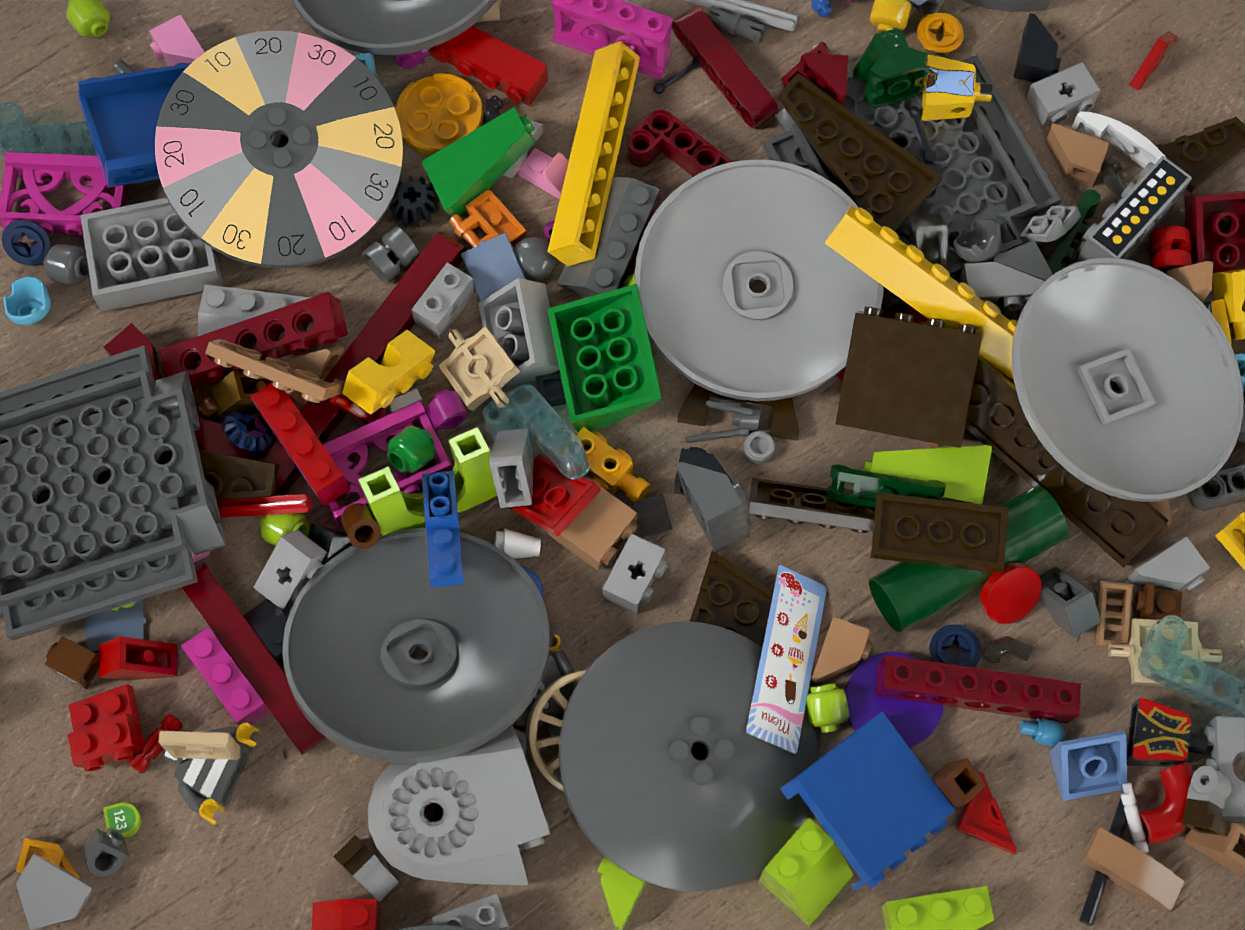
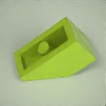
M604 857L597 871L602 874L600 884L615 930H623L646 882L627 874Z

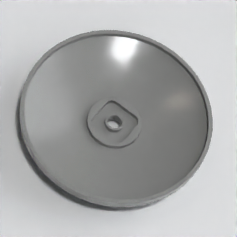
M758 159L730 162L708 169L687 180L674 190L653 214L642 236L636 257L635 284L638 286L648 335L657 350L671 366L693 383L714 393L740 400L773 401L790 398L809 392L833 379L846 367L855 312L864 311L865 306L881 309L883 299V285L825 244L829 234L852 205L857 209L859 207L838 186L809 169L781 161ZM753 280H761L765 283L766 290L762 293H754L750 290L749 284Z

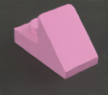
M534 148L519 169V176L560 199L569 161L560 152L552 158Z

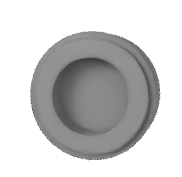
M753 432L745 439L744 455L752 463L764 464L770 461L774 455L775 441L766 432Z

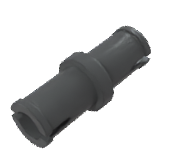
M711 6L709 9L712 13H708L707 17L715 27L728 31L731 36L739 35L759 44L763 40L761 36L764 37L766 25L745 19L743 14L740 13L734 15L715 6Z

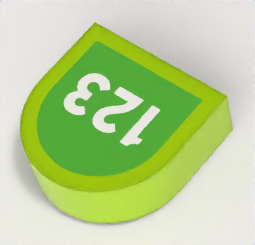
M118 803L103 807L107 830L109 828L121 833L124 838L134 835L139 830L142 818L139 810L133 805Z

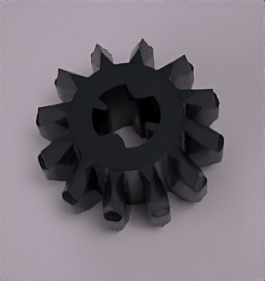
M409 175L408 182L403 183L399 180L398 189H396L389 209L393 211V218L396 221L402 219V223L406 227L411 222H414L415 226L419 228L420 221L424 220L430 223L432 220L430 214H438L437 204L440 199L431 182L426 183L425 178L422 176L417 181H414L413 177Z

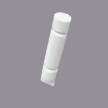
M1132 783L1122 784L1124 793L1121 794V799L1125 806L1124 811L1131 838L1134 841L1133 845L1142 852L1147 853L1149 849L1145 840L1146 837L1138 806L1135 804L1136 799Z

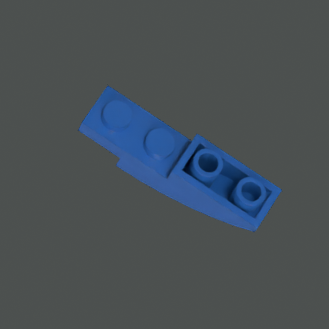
M454 471L422 474L430 586L433 588L464 584Z

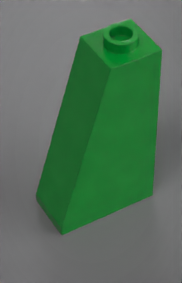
M514 107L421 161L445 211L451 217L455 214H459L461 217L466 212L465 205L488 190L536 143L531 134L535 128L527 114L521 116Z

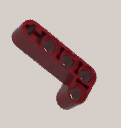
M659 109L650 113L628 137V159L636 167L648 166L663 153L694 177L713 167L734 162L666 110ZM660 126V127H664V128H666V129L660 131V130H657V129H655V128ZM679 144H686V145H688L689 147H687V148H680V147H678L677 145H679ZM639 146H643V147H645V148H647V149L641 151V150H637V149H635V148H636V147H639ZM707 161L710 162L711 165L704 166L700 164V162Z

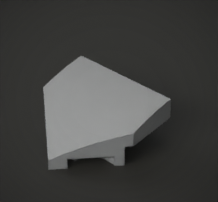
M37 853L32 855L16 883L30 930L77 918L95 888Z

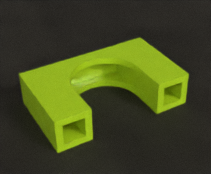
M478 427L449 439L448 441L455 460L453 471L459 514L497 497V492L489 463L491 452ZM389 467L359 479L366 500L383 536L402 529L426 528L423 492L411 494L400 491Z

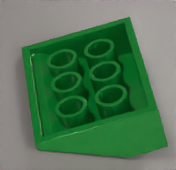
M637 284L547 309L569 419L577 432L583 427L593 431L611 426L663 400Z

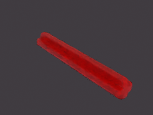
M304 493L217 500L220 518L308 513L311 510L312 499L308 494Z

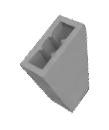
M529 428L498 431L489 463L500 508L532 505L534 449Z

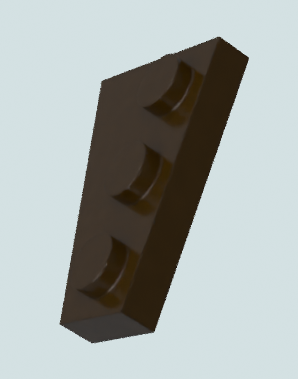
M1234 117L1206 127L1203 131L1190 136L1183 135L1168 144L1162 145L1161 143L1155 146L1168 160L1192 177L1186 188L1192 193L1245 150V124L1238 117Z

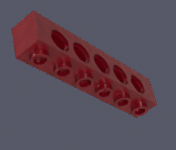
M326 292L159 350L164 378L187 371L193 391L198 388L197 386L205 383H218L232 371H244V369L234 365L232 368L215 363L214 357L205 354L210 341L222 339L251 349L252 344L257 340L256 346L252 350L260 352L262 354L260 359L265 361L266 357L281 359L291 354H305L310 350L309 348L317 345L334 344L338 341V338L347 336L348 332L341 300ZM313 321L312 328L307 331L308 325ZM285 331L284 337L279 340L281 333ZM201 360L200 365L196 368L198 361Z
M886 655L877 665L875 696L1032 719L1046 718L1066 724L1077 718L1080 714L1081 683Z

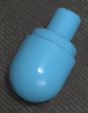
M1037 718L1035 722L1021 720L1019 725V733L1031 735L1032 741H1036L1037 744L1055 747L1066 738V730L1058 721Z

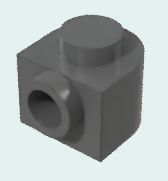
M111 828L106 832L96 829L84 847L88 869L93 875L98 877H107L116 873L129 856L124 836Z

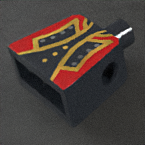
M1140 697L1132 704L1127 742V765L1172 767L1183 764L1187 760L1188 752L1200 755L1205 754L1208 738L1206 735L1190 732L1191 716L1189 714Z

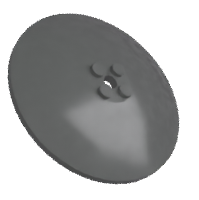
M700 622L664 623L637 631L611 646L591 664L573 690L567 704L559 738V765L561 780L570 809L589 841L604 857L627 874L648 884L678 891H705L727 887L744 881L764 870L804 824L810 808L799 793L788 800L780 788L819 759L815 727L809 724L805 708L796 754L746 733L762 647L734 631ZM694 742H700L706 748V757L702 761L696 760L691 754V746Z

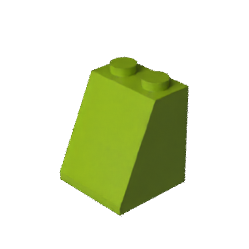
M808 818L764 868L758 881L810 927L853 877V873L842 852L829 834L812 819Z

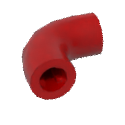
M1191 763L1175 765L1159 772L1165 789V800L1161 806L1139 813L1146 837L1145 840L1148 845L1167 841L1183 833L1187 828L1182 824L1188 790L1194 773Z

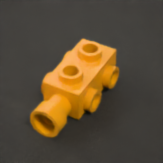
M583 427L578 434L572 433L564 444L565 459L568 460L566 466L579 475L584 472L592 478V481L612 494L621 489L626 493V498L636 505L645 498L651 488V484L642 477L636 478L632 475L634 471L633 462H631L632 458L629 454L620 448L617 450L613 449L607 444V439L595 430L590 432ZM585 444L591 447L588 451L581 450ZM606 463H613L615 468L607 469L605 467Z

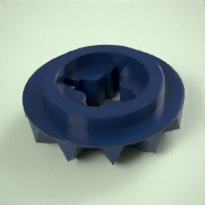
M20 218L17 221L10 222L4 229L2 244L5 252L14 261L23 265H37L44 261L46 254L51 249L50 242L52 237H48L45 227L37 225L34 219L27 221ZM25 235H27L28 239L35 241L31 248L26 242L20 241Z
M232 411L223 422L225 435L231 442L242 449L254 452L264 451L272 441V431L266 427L265 421L256 419V415L252 417L245 411H242L240 414Z
M952 624L940 628L933 635L929 645L932 662L975 668L981 658L982 649L978 637L973 631L962 625ZM956 638L958 649L963 650L965 653L959 654L956 661L953 662L952 654L946 652L945 648H950Z

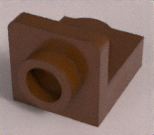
M1147 582L1141 590H1137L1134 607L1136 610H1139L1138 619L1180 621L1181 591L1154 588V582Z

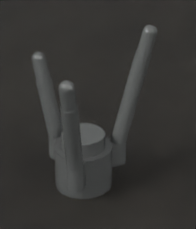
M710 396L706 405L719 410L733 412L732 425L738 426V429L689 436L685 438V442H700L732 436L747 437L749 430H758L760 406Z

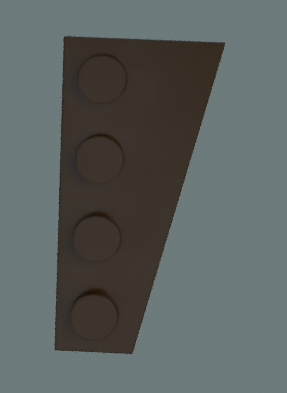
M198 449L205 480L214 487L216 500L275 495L279 471L278 463ZM171 450L164 451L159 457V464H167L172 459L173 452Z

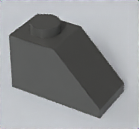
M1057 566L1039 576L1042 588L1039 599L1059 627L1075 638L1101 623L1092 591Z

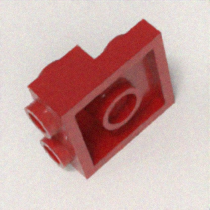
M124 684L68 705L73 733L67 735L73 766L84 768L86 772L96 771L104 768V763L108 761L128 760L134 757V752L145 749L133 686Z

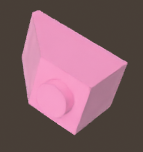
M181 15L149 31L153 39V43L149 44L158 60L163 58L168 66H174L178 63H192L205 53Z

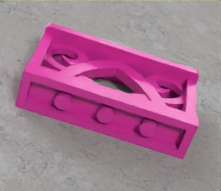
M552 0L555 22L553 42L594 56L596 50L622 41L640 56L637 72L660 80L662 79L672 56V50H670L671 17L622 0Z
M6 152L4 164L6 167L0 197V226L3 230L10 222L17 221L20 218L27 221L34 219L37 225L45 227L47 235L66 233L70 236L79 237L83 235L80 215L94 213L98 210L103 211L102 205L98 203L100 199L110 203L112 209L126 206L129 184L116 186L114 197L105 193L108 187L97 156ZM18 177H23L26 189L16 191ZM42 178H50L52 181L45 185ZM63 179H71L74 187L85 196L69 208L59 211L49 204L42 194L56 189ZM91 180L87 185L92 187V189L82 186L81 181ZM31 196L32 199H27L20 205V209L30 208L29 213H16L12 211L13 205L17 200Z
M421 401L323 444L344 475L347 483L351 484L349 486L350 490L346 492L347 499L351 494L359 496V500L352 504L361 503L369 507L359 479L364 477L359 475V473L363 471L368 462V449L376 446L380 451L387 454L389 451L386 442L408 426L418 427L422 425L423 429L431 433L434 438L433 445L436 462L434 466L424 471L418 470L415 473H410L412 476L406 478L407 472H400L396 469L393 477L400 491L411 494L420 493L423 489L422 474L453 471L452 464L427 417ZM359 455L361 458L360 462L350 470L349 468L354 466L355 463L349 462L348 458ZM336 498L328 505L338 526L342 527V513L350 505H342Z

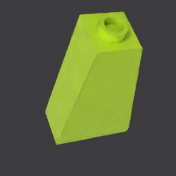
M979 445L962 446L961 448L946 447L874 452L871 462L865 461L863 471L923 481L938 480L946 484L945 494L940 500L982 505L992 446ZM919 494L918 497L927 498L928 495Z

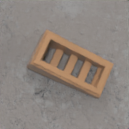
M1097 581L1096 607L1101 623L1095 626V646L1108 647L1109 643L1128 644L1133 584ZM1107 592L1121 593V599L1107 598ZM1106 605L1121 606V612L1106 611ZM1105 618L1121 619V625L1105 624ZM1104 630L1121 632V638L1104 637Z

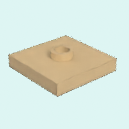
M203 730L191 732L160 731L159 744L174 758L240 759L241 747L229 733H211Z

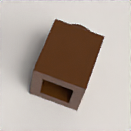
M64 636L61 637L58 643H54L47 653L45 665L50 670L84 689L88 688L99 670V656L96 653Z
M968 758L945 764L931 777L954 808L966 805L986 786Z

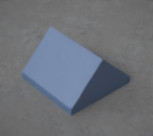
M1124 730L1059 742L1049 752L1063 801L1123 790L1122 784L1127 783L1126 733Z

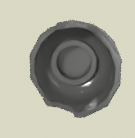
M979 219L976 221L974 229L967 231L965 228H962L958 238L953 242L955 253L960 258L971 263H981L995 257L1001 249L999 223L991 219Z
M524 238L513 248L527 280H546L557 265V258L547 252L549 242L544 238Z

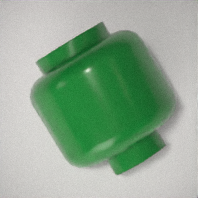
M408 426L390 440L387 457L392 466L398 471L415 473L435 456L434 438L426 429Z

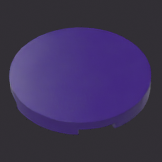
M900 652L876 654L863 661L854 670L847 683L845 693L850 714L848 721L854 731H856L866 722L883 712L908 747H915L933 733L941 719L943 706L875 696L877 665L886 655L917 659Z

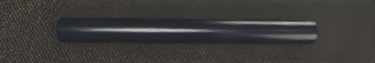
M1121 797L1109 830L1110 833L1119 838H1122L1127 823L1124 811L1125 806L1122 803ZM1098 870L1095 871L1079 919L1081 923L1089 926L1093 925L1109 877Z

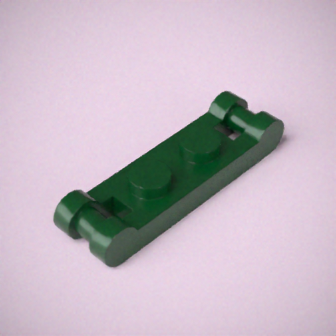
M1090 189L1083 193L1077 205L1081 217L1067 233L1060 237L1047 262L1053 275L1063 269L1061 266L1062 262L1068 264L1076 249L1071 246L1074 238L1080 240L1088 226L1084 219H1089L1094 215L1096 207L1101 200V196L1096 190Z
M837 464L831 466L830 477L832 478V485L828 486L826 496L828 499L837 502L875 508L877 493L918 497L919 494L928 495L927 498L940 500L945 494L946 484L938 480L923 481L855 470ZM845 482L854 483V489H846L844 487Z

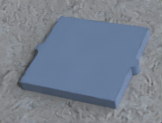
M503 233L489 241L482 240L480 245L461 254L468 272L473 278L474 286L481 301L517 278L526 279L507 233Z
M144 599L136 601L135 605L131 608L120 607L118 611L107 610L86 617V623L83 627L87 630V649L92 652H99V645L119 636L144 639V625L147 624V620L144 618Z

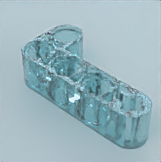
M6 102L0 105V153L4 160L6 152L97 156L85 121L30 126L18 104Z
M521 385L506 393L505 395L509 398V403L506 404L501 399L505 407L499 408L496 402L493 401L484 408L483 416L494 440L498 431L529 428L530 436L565 477L578 479L588 473L590 463L580 438L532 385Z
M1166 616L1154 623L1149 630L1138 658V669L1141 674L1148 679L1235 717L1245 718V700H1243L1245 698V681L1180 653L1187 635V627L1178 616ZM1163 625L1172 628L1174 631L1173 640L1164 637L1162 634ZM1152 654L1161 658L1163 663L1161 670H1157L1151 665L1150 657ZM1183 668H1187L1192 672L1194 677L1192 684L1183 680L1181 676ZM1214 681L1219 682L1224 687L1223 697H1219L1213 692L1212 686Z

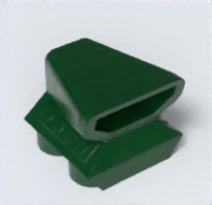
M896 28L875 34L853 69L852 74L855 80L867 83L863 101L875 109L914 98L925 88L922 79L929 73L925 62L928 53L909 48L900 29Z

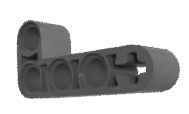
M1245 464L1219 470L1202 486L1188 492L1187 494L1192 505L1199 510L1207 511L1245 501ZM1232 480L1240 482L1243 489L1236 488ZM1202 488L1211 490L1214 497L1205 495Z

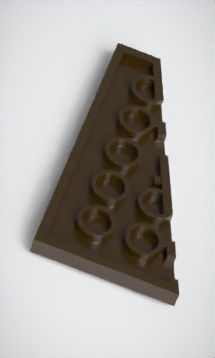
M712 550L690 622L716 625L734 631L762 647L773 591Z

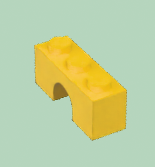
M406 330L388 343L381 365L368 357L349 370L342 393L371 415L379 408L389 406L395 396L399 393L405 394L418 379L423 380L430 374L433 369V364L431 363L435 350Z

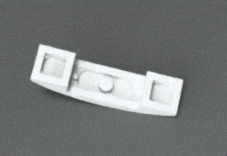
M1080 111L1073 123V130L1086 135L1098 136L1143 168L1149 162L1155 164L1162 156L1165 157L1149 139L1130 126L1113 118Z

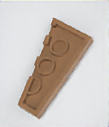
M222 339L210 341L205 354L214 357V362L221 366L232 368L233 365L244 369L243 374L254 379H262L264 377L273 381L272 385L285 391L294 389L302 393V398L315 403H320V400L323 401L342 394L345 381L336 378L332 383L320 380V373L310 369L291 370L289 362L278 358L266 357L265 361L261 360L262 354L260 352Z

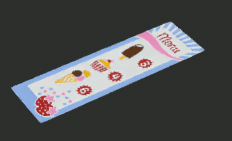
M779 565L746 733L796 754L827 587Z

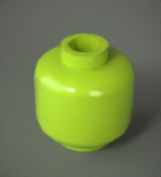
M70 0L67 5L66 17L79 35L85 38L100 37L108 30L111 15L100 0Z
M304 513L262 515L260 520L261 535L264 541L274 546L277 545L281 536L299 530L307 537L309 534V524Z
M836 683L810 687L811 693H808L805 706L809 724L813 727H820L821 733L841 730L840 723L846 722L850 715L845 691L841 688H836Z

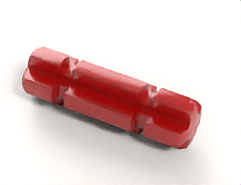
M167 714L160 722L162 726L160 728L156 727L144 741L145 749H142L139 753L135 752L134 757L129 759V765L137 772L144 773L151 765L149 761L151 759L155 760L164 749L159 744L160 731H179L183 724L174 715Z

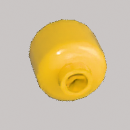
M874 0L870 14L871 24L877 27L876 31L878 33L896 28L902 31L907 26L911 4L908 0Z

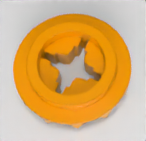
M938 12L927 15L921 20L917 29V42H921L923 49L934 51L936 55L944 53L947 56L951 51H957L964 38V30L959 20L947 13ZM940 27H943L944 37L939 42L936 39V34L940 31Z

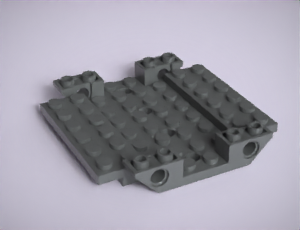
M914 46L909 47L912 49L928 53L927 56H937L936 53L931 50L922 49ZM977 55L960 62L973 64L976 67L975 82L992 84L991 101H974L971 115L967 118L921 120L929 146L937 155L935 162L932 164L924 161L925 150L915 120L909 115V109L913 106L919 107L922 114L923 91L914 98L875 109L863 101L867 83L855 80L852 74L853 70L847 72V93L844 107L890 140L894 138L903 139L907 143V146L903 147L905 151L942 176L941 183L933 191L934 196L927 198L897 232L900 241L907 246L913 245L924 254L926 260L933 265L939 264L949 272L950 277L960 274L964 264L971 262L960 258L955 253V249L947 244L946 239L949 237L958 238L962 228H965L967 231L974 229L976 221L979 219H991L999 223L1001 249L998 254L1031 242L1021 241L1020 239L1021 233L1031 220L1028 218L1049 210L1051 206H1058L1061 199ZM782 109L776 115V119L784 133L767 139L763 143V148L769 159L809 169L823 176L846 193L786 109ZM1036 242L1039 249L1045 246L1044 242ZM994 257L985 262H993ZM884 287L881 304L883 315L907 305L906 302Z
M145 346L0 392V617H4L7 638L11 640L26 637L196 583L198 580L191 549L195 555L226 546L214 487L205 480L194 431L201 428L189 374L187 371L156 380L155 383L149 351ZM171 450L173 452L172 459L167 464H159L160 455L164 451ZM105 470H111L110 480L105 484H99L98 477L100 473ZM45 489H50L49 499L45 503L38 504L37 497L39 493Z

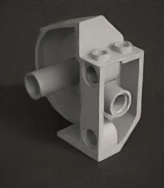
M512 724L497 737L482 746L455 757L427 763H391L375 782L368 804V827L377 849L393 867L413 877L425 880L484 885H529L518 845L522 844L523 850L545 843L543 836L550 834L521 744ZM438 803L443 809L442 819L435 823L428 822L423 815L426 805Z

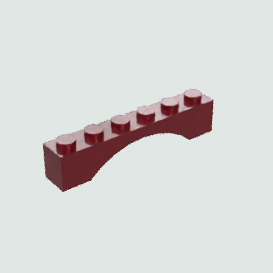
M131 323L103 348L110 357L145 346L149 351L156 383V380L162 379L159 370V355L152 342ZM198 417L201 429L194 431L198 449L256 460L261 457L259 452L242 449L231 442L223 431V424Z

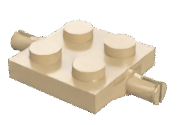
M486 326L466 340L458 329L452 330L455 336L450 332L448 338L456 348L439 365L441 371L470 410L474 411L490 397L493 398L499 408L505 407L501 399L508 404L509 398L501 388L520 372L518 367Z
M1132 619L1128 644L1109 643L1108 645L1109 657H1128L1131 666V685L1197 689L1200 686V667L1202 662H1222L1221 649H1202L1198 638V622Z

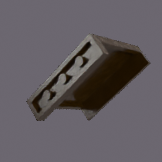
M865 306L864 311L855 312L835 424L961 448L984 333L977 332L978 326L959 323L958 328L945 326V320L927 318L926 323L914 321L915 315L896 312L895 317L883 315V309Z

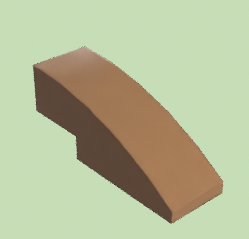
M1101 827L1094 831L1080 860L1109 876L1108 880L1168 912L1172 911L1185 882L1149 855Z

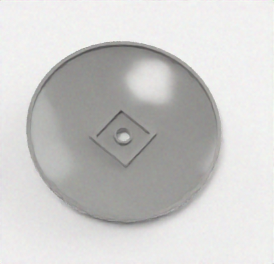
M1096 258L1074 263L1058 271L1041 284L1027 301L1017 322L1013 338L1012 370L1015 388L1025 417L1035 435L1053 458L1068 472L1087 485L1108 495L1125 500L1156 502L1182 496L1202 486L1223 467L1236 445L1242 424L1244 400L1241 375L1235 354L1221 326L1206 306L1190 290L1167 274L1148 265L1120 258ZM1110 380L1119 385L1120 394L1115 393L1111 389Z

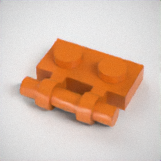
M490 189L465 205L466 211L470 215L467 219L463 220L459 214H455L449 220L455 228L454 232L462 240L465 239L472 248L480 245L482 240L489 241L503 233H507L512 246L527 236L526 229ZM478 226L487 234L482 239L473 231Z

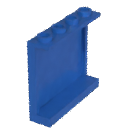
M178 63L174 66L148 68L144 71L118 73L114 76L88 78L84 81H78V101L108 188L159 179L155 158V135L160 110L171 87L191 63Z
M883 712L866 722L780 788L788 800L796 794H800L859 875L860 879L851 886L853 890L865 884L872 888L886 877L883 872L886 868L889 867L890 870H893L906 861L907 857L904 853L908 850L913 853L926 844L928 840L925 836L929 832L935 835L949 824L946 818L955 811L954 807Z

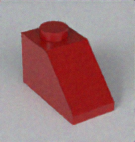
M119 636L99 645V677L130 681L177 676V644Z
M337 899L313 903L311 930H380L381 903L377 899Z

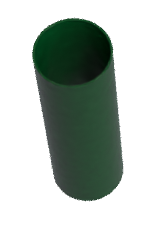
M1035 486L999 506L1008 508L1005 565L1025 563L1066 540L1069 536L1068 525L1062 510L1049 492L1041 486ZM899 562L870 578L868 584L871 595L887 623L896 632L901 633L981 588L993 572Z

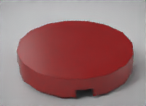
M1023 563L1005 565L1006 569H1004L1002 574H991L983 585L980 595L983 611L991 620L999 624H1011L1021 620L1032 611L1039 600L1042 591L1041 579L1031 567Z

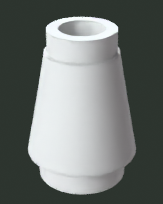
M505 528L503 531L495 532L494 546L503 550L513 559L539 557L540 538Z

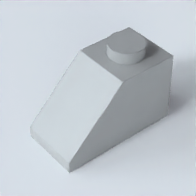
M1186 536L1135 569L1128 580L1131 584L1144 586L1147 582H1154V588L1181 591L1186 587L1191 591L1205 581L1203 575L1210 569V566Z

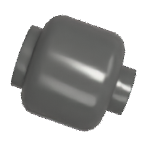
M56 244L44 258L46 273L50 280L56 283L79 285L89 277L86 250L80 246Z

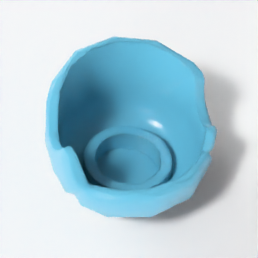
M24 277L15 280L11 284V295L3 298L6 316L18 325H35L51 309L50 293L45 284L37 277Z

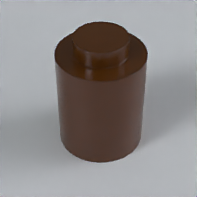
M356 503L348 506L343 511L341 522L353 546L366 549L378 542L381 534L380 527L367 505Z

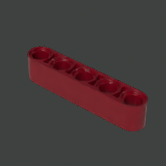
M695 6L672 20L671 27L677 39L693 58L699 56L701 69L750 128L754 129L778 114V106L772 95L699 7Z

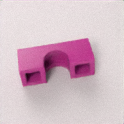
M209 627L181 646L239 726L242 723L253 725L270 712Z

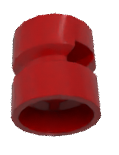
M1166 226L1151 232L1152 268L1166 274L1168 270L1192 265V256L1189 253L1191 250V235L1187 228Z

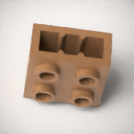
M599 485L598 487L601 491L558 537L548 531V535L597 571L604 564L609 566L619 552L616 548L623 540L627 541L630 534H635L638 529V525H636L637 512Z

